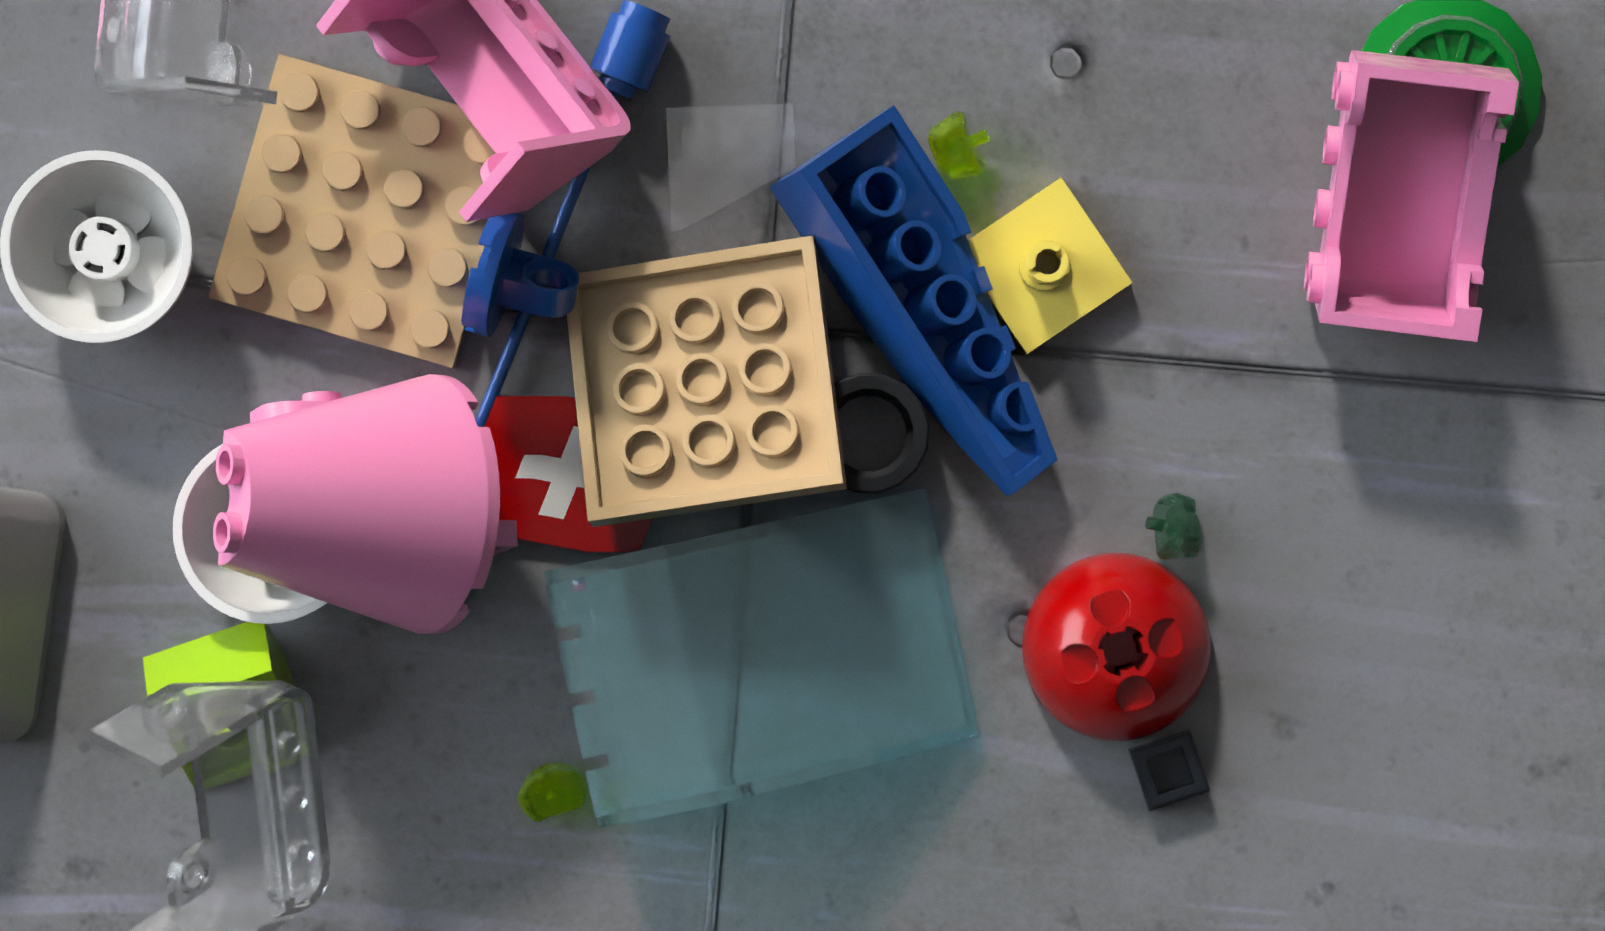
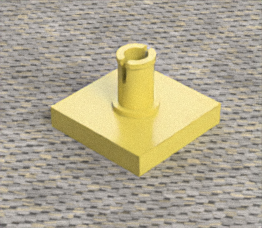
M1062 177L968 240L978 268L985 267L993 290L988 291L992 306L1004 324L1007 325L1008 330L1025 355L1133 283Z

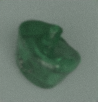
M1170 493L1162 496L1156 502L1153 517L1147 518L1145 526L1146 529L1155 531L1156 554L1159 558L1168 560L1197 556L1201 549L1199 520L1195 514V499L1180 493Z

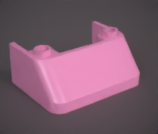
M335 0L316 25L323 35L366 31L373 40L377 53L389 63L406 66L427 65L496 153L491 155L481 167L480 174L483 184L459 211L466 222L530 210L612 152L630 131V120L626 112L538 0Z

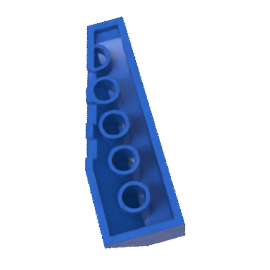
M894 105L825 148L769 187L800 236H814L821 268L875 345L956 443L1006 496L1013 495L1058 460L1028 382H1021L1011 356V351L1016 348L1007 325L1000 327L988 291L993 290L986 269L984 266L978 268L966 237L967 234L971 233L965 214Z

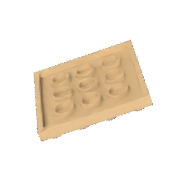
M278 53L208 298L455 369L466 333V326L462 325L461 318L467 281L471 267L477 269L485 247L478 243L488 218L466 222L459 211L483 184L480 174L481 167L491 155L496 153L457 104Z
M813 235L578 273L579 284L575 306L567 314L587 519L593 527L847 489L820 263Z

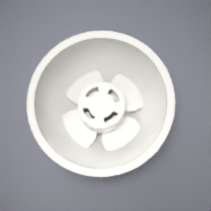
M102 150L82 151L51 161L37 170L23 183L13 197L4 217L0 236V257L4 276L10 291L22 309L34 321L54 334L67 339L87 343H104L122 340L139 334L153 326L171 310L182 294L190 275L193 261V234L188 214L178 194L151 167L135 158L116 152ZM120 246H125L122 258L119 261L120 264H118L116 260L120 255Z
M223 444L213 449L195 466L187 477L179 493L173 516L175 553L190 585L199 596L220 612L252 623L273 624L293 621L328 604L327 602L218 565L219 552L216 550L213 541V526L217 515L220 512H227L230 495L228 485H222L216 474V457L219 448Z

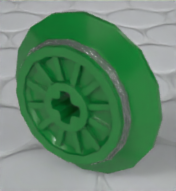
M1414 0L1402 4L1371 30L1361 50L1364 52L1508 68L1519 81L1514 115L1507 114L1505 119L1498 118L1506 127L1507 135L1505 143L1501 142L1497 168L1523 146L1539 115L1542 73L1532 42L1507 12L1483 0Z

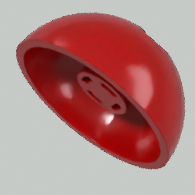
M1103 553L1089 556L1068 565L1047 582L1035 598L1028 612L1022 636V657L1025 673L1034 694L1042 706L1056 720L1069 729L1091 738L1106 741H1128L1143 738L1157 733L1175 722L1186 712L1198 696L1208 673L1211 656L1208 622L1200 602L1192 590L1179 576L1164 565L1149 558L1129 553ZM1136 633H1138V635L1135 636L1138 643V651H1136V643L1132 637ZM1129 662L1132 663L1129 666L1117 668V672H1115V666H1123Z

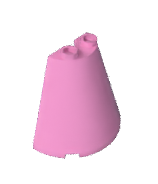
M428 374L224 430L223 445L219 448L216 457V474L222 485H228L230 500L227 512H220L213 526V541L216 550L219 552L218 565L417 634H440L453 629L470 612L468 605L464 604L470 590L483 589L494 556L499 527L500 483L497 455L490 427H478L471 411L476 409L478 405L477 399L459 380L446 375Z

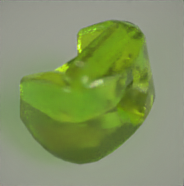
M954 111L929 129L928 142L931 152L942 173L951 180L981 175L986 170V161L976 146L990 141L986 129L970 135L966 115L963 111Z
M552 762L543 764L525 776L518 792V802L523 812L535 822H540L552 816L581 808L585 802V783L574 767L567 763Z

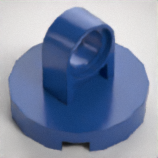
M511 213L490 217L485 224L478 243L485 247L477 269L473 267L470 269L463 301L461 322L463 326H466V331L491 337L498 327L505 307L549 318L565 316L574 309L579 284L578 272L572 266L560 260L521 250L524 233V216L521 214ZM541 286L551 287V288H555V289L544 288V287H541Z

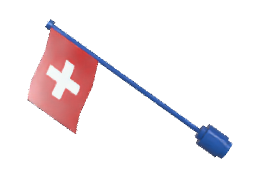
M623 0L618 13L611 12L590 64V68L600 74L599 79L616 101L619 96L631 100L635 89L648 93L671 37L665 33L670 22L669 17L628 0ZM590 167L571 180L542 256L554 259ZM519 311L475 419L478 427H490L495 445L500 483L499 520H516L517 539L585 552H627L641 549L653 518L593 527L588 522L575 397L499 395L531 316L530 313Z

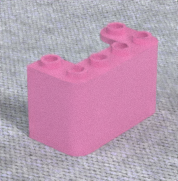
M1356 50L1351 51L1348 63L1337 61L1331 98L1335 100V110H1341L1339 126H1327L1322 155V164L1333 165L1329 190L1318 189L1313 216V227L1323 228L1320 253L1309 251L1304 277V290H1307V302L1315 303L1320 323L1478 342L1483 311L1482 308L1476 307L1479 292L1478 284L1483 285L1484 270L1481 266L1500 146L1501 142L1505 143L1507 135L1506 127L1498 118L1505 119L1507 114L1514 115L1519 81L1508 68Z

